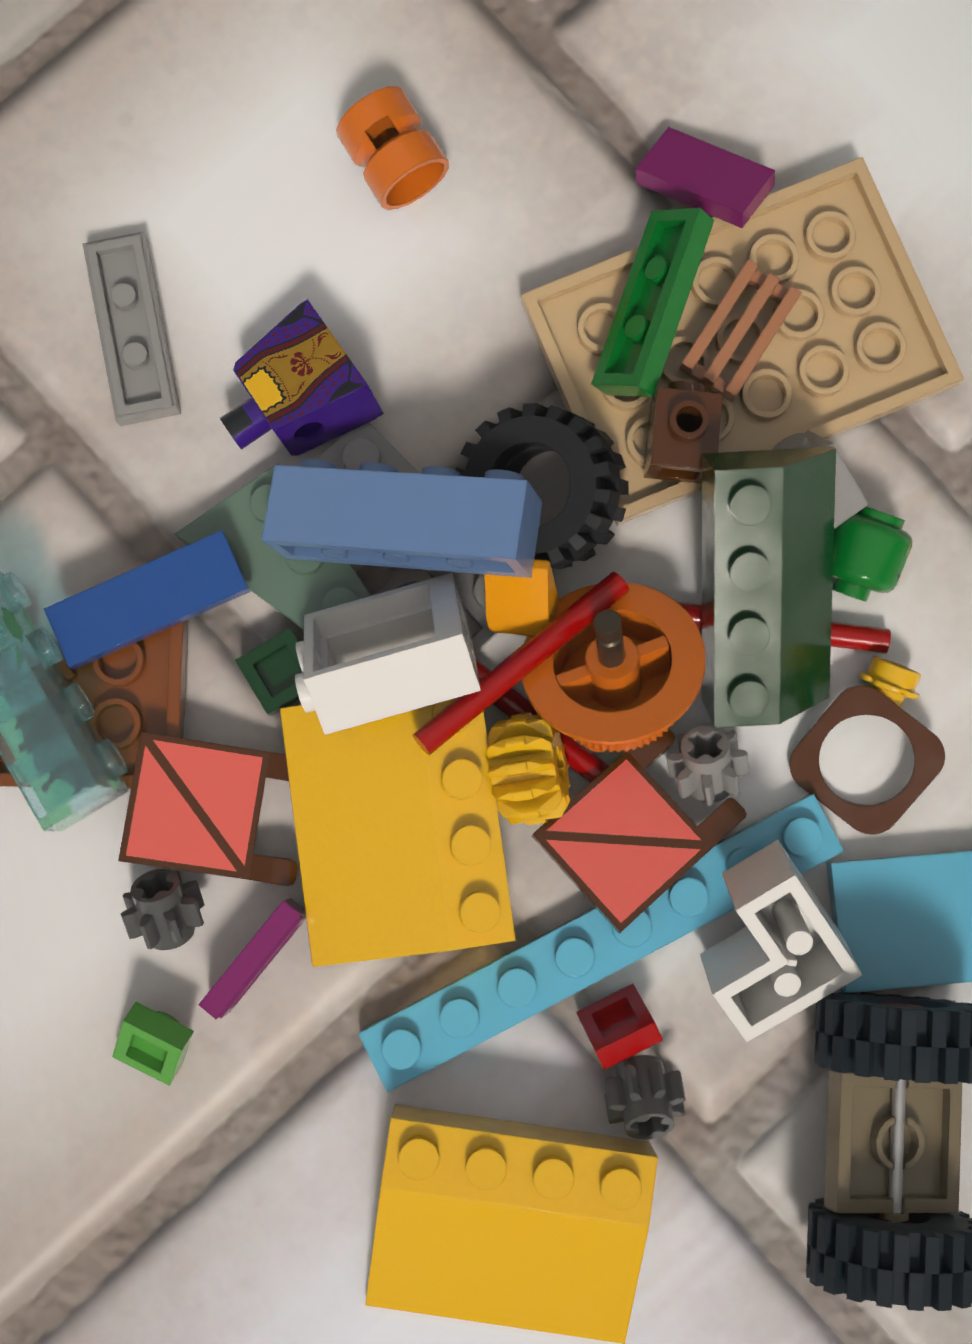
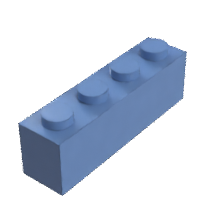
M302 459L299 466H274L261 541L285 559L532 578L543 502L528 480H525L518 473L507 470H489L485 472V477L461 476L456 470L441 466L423 467L421 474L402 473L390 465L376 462L362 463L359 470L338 469L336 465L319 459Z

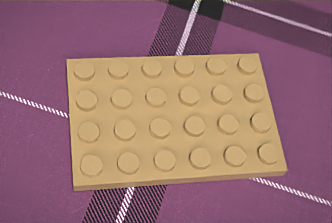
M863 157L767 195L743 228L712 217L714 223L657 388H668V384L675 381L700 383L679 370L748 259L759 265L757 270L762 274L768 276L769 273H772L780 278V285L787 289L792 285L802 293L734 401L731 402L723 397L718 452L772 450L776 444L786 437L796 433H805L808 430L828 440L952 389L964 380ZM639 247L521 294V305L567 411L589 420L595 424V428L606 432L614 442L611 446L613 452L621 454L626 468L619 470L620 479L629 481V495H620L618 507L625 508L626 512L622 522L615 521L617 526L702 491V484L643 478L650 404L653 397L606 395L591 385ZM749 285L746 287L698 362L700 365L707 369L710 367L758 290ZM768 298L719 375L721 378L730 383L779 306V303ZM706 386V392L716 393Z

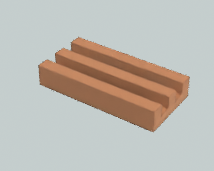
M749 259L679 368V370L716 393L723 394V397L731 402L736 398L802 293L792 285L789 289L780 285V278L772 273H769L768 276L762 274L757 270L759 265ZM749 285L758 290L710 367L707 369L700 365L698 362L746 287ZM768 298H771L779 303V306L729 383L719 375Z

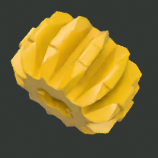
M531 712L511 715V719L496 721L495 726L491 727L487 736L489 747L486 754L489 760L488 775L491 778L492 795L497 800V809L511 825L526 823L527 826L547 823V819L562 817L570 802L568 789L571 784L568 777L569 764L566 761L565 744L561 741L560 732L549 725L539 714L532 715Z

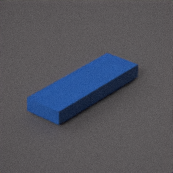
M221 530L44 608V611L68 667L75 670L251 592L230 542L224 531Z

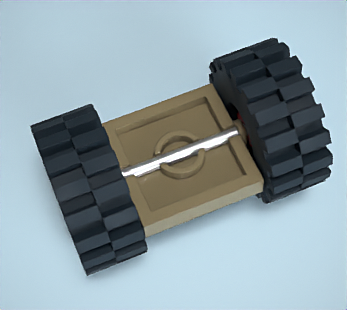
M831 993L816 1002L814 1064H818L821 1068L831 1069H829L824 1198L815 1199V1203L810 1202L808 1205L806 1278H810L809 1282L814 1286H824L823 1291L830 1294L844 1293L847 1294L846 1299L860 1303L870 1300L876 1302V1306L892 1308V1304L906 1306L908 1310L924 1311V1307H932L937 1311L952 1310V1305L962 1309L971 1307L972 1218H970L969 1214L959 1211L962 1082L972 1083V1003L946 999H930V997L920 996L909 997L897 994Z

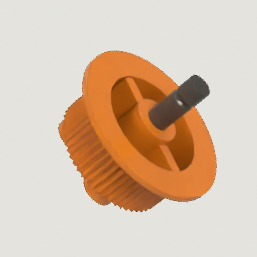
M627 583L629 587L627 594L607 610L599 612L593 622L522 679L526 695L536 712L554 729L568 737H572L574 741H579L580 745H584L587 749L594 752L608 750L611 753L615 750L619 753L621 750L627 752L629 749L642 748L644 744L650 745L651 741H656L657 737H662L663 732H668V727L673 726L687 712L695 701L703 683L706 656L699 628L693 618L679 603L662 592L647 586ZM597 584L577 589L561 597L558 602L555 618ZM527 636L524 643L527 642L533 636Z

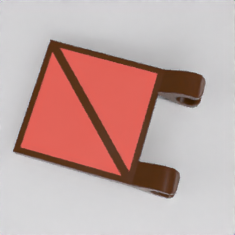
M669 728L668 732H663V736L657 737L656 741H651L650 745L644 744L642 748L637 747L635 750L629 749L627 752H624L570 800L562 817L549 819L547 823H544L532 834V838L618 933H621L741 823L747 815L745 809L735 799L728 798L703 822L696 826L646 772L645 769L660 758L675 741L676 737Z
M141 731L118 861L284 886L293 885L296 881L298 869L295 861L288 858L253 854L265 780L270 778L289 782L286 754Z

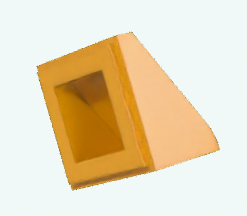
M534 559L532 578L484 574L486 621L490 631L534 636L554 620L559 596L550 561Z

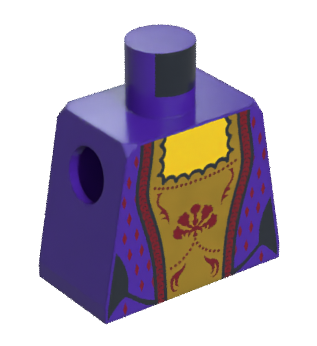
M307 299L299 304L235 362L233 371L251 397L220 417V420L241 450L273 429L290 455L299 456L377 419L384 413L367 382Z

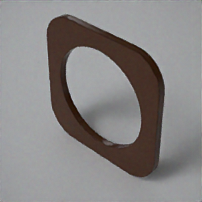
M856 685L841 692L797 744L790 757V772L794 781L809 794H814L820 803L852 828L861 833L873 835L883 833L893 827L943 768L945 750L936 734L882 692L871 686ZM875 715L892 721L904 731L913 747L914 768L908 783L896 796L878 804H856L839 797L826 784L820 771L819 754L825 737L837 724L854 716Z

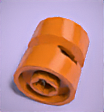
M387 86L361 98L347 110L336 128L337 137L354 164L366 167L363 172L364 180L381 207L387 210L399 209L420 199L436 187L449 169V161L430 132L420 130L422 118L405 91L398 86Z

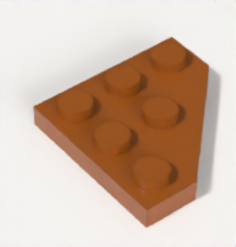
M188 620L75 670L68 667L61 651L34 676L36 680L12 702L16 708L19 721H23L31 714L40 716L49 707V702L42 703L40 701V695L50 687L55 686L57 681L60 680L61 686L69 691L71 701L77 708V711L73 709L74 715L69 716L67 723L78 737L82 748L91 756L95 763V769L91 768L93 786L90 787L88 784L86 788L131 789L141 731L184 738ZM29 722L23 728L26 741H28L37 725ZM0 724V787H36ZM43 733L39 735L34 745L30 748V752L36 751L42 756L46 754L50 744L46 742ZM50 757L46 765H41L39 760L34 758L39 766L52 774L57 767L56 757ZM78 758L69 767L61 771L59 778L70 782L76 788L79 785L75 782L74 771Z

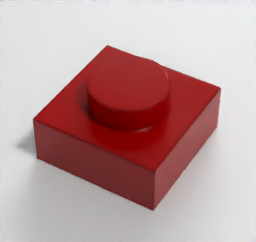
M634 984L576 1012L604 1070L663 1041L654 1019Z

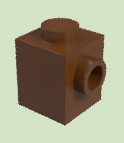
M675 381L669 383L668 388H657L650 404L643 478L702 484V453H718L723 394L706 392L705 385L692 381Z

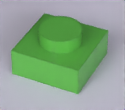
M135 1002L122 1022L112 1057L170 1086L183 1064L194 1031L180 1024L168 1013L154 1011Z

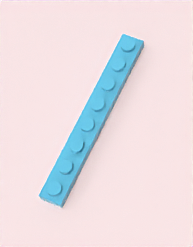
M809 794L721 840L621 933H618L594 907L360 1030L358 1035L387 1093L734 910L735 907L722 873L774 841L779 840L801 874L844 852L814 794Z

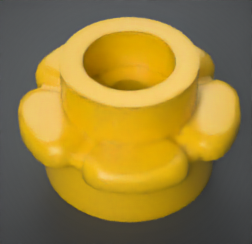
M873 656L867 672H859V677L869 682L868 686L876 688L900 707L905 697L915 700L920 696L919 693H916L915 689L922 674L898 663Z

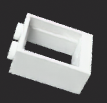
M453 573L304 615V640L296 642L297 657L303 673L295 675V684L304 711L306 713L316 711L325 735L481 691L470 627Z

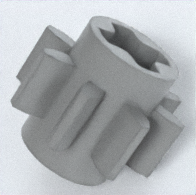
M708 723L693 728L686 734L679 733L677 735L680 753L666 755L669 776L670 778L677 779L679 796L682 799L692 795L695 799L705 802L707 806H712L714 802L721 801L730 794L734 796L740 794L738 776L749 774L750 769L747 751L738 748L737 732L732 730L725 733L720 728H714V726H710Z

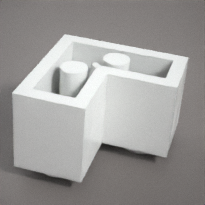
M779 840L774 841L722 873L735 910L746 924V927L702 952L700 957L712 995L746 1042L862 976L843 935Z

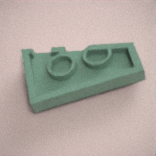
M273 466L183 527L175 535L189 545L223 530L250 590L304 630V615L372 595L350 564L285 559L261 541L274 472Z

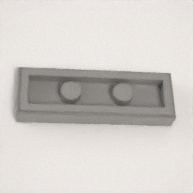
M144 232L82 243L116 422L120 426L181 414L148 240Z

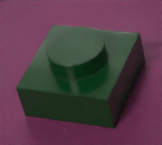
M290 627L235 660L269 716L276 714L281 708H286L299 700L295 675L303 672L296 652V642H299Z

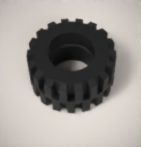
M538 403L523 404V411L508 407L497 412L500 421L497 424L485 420L475 429L481 437L478 444L466 441L460 453L469 458L466 469L455 468V470L461 476L485 477V472L489 470H507L520 474L523 467L533 457L547 451L558 453L565 462L569 472L570 492L562 511L547 524L539 526L534 559L548 560L552 569H563L572 567V562L587 561L595 556L596 552L593 548L598 544L607 545L615 534L609 530L613 521H623L626 509L618 507L620 495H629V481L620 479L619 470L626 468L622 455L613 452L611 446L614 444L613 440L606 432L595 428V424L589 420L553 405L545 407Z

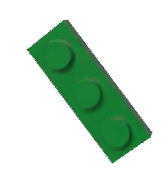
M701 208L651 211L591 385L604 394L654 397L714 220Z

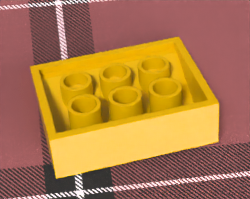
M457 698L327 735L323 732L316 711L306 713L302 705L280 709L312 967L452 951L516 941L496 798L492 795V783L488 775L489 760L486 751L489 746L484 711L429 756L420 748L412 735Z
M395 1104L389 1126L365 1305L625 1344L650 1224L658 1162L656 1152L649 1141Z

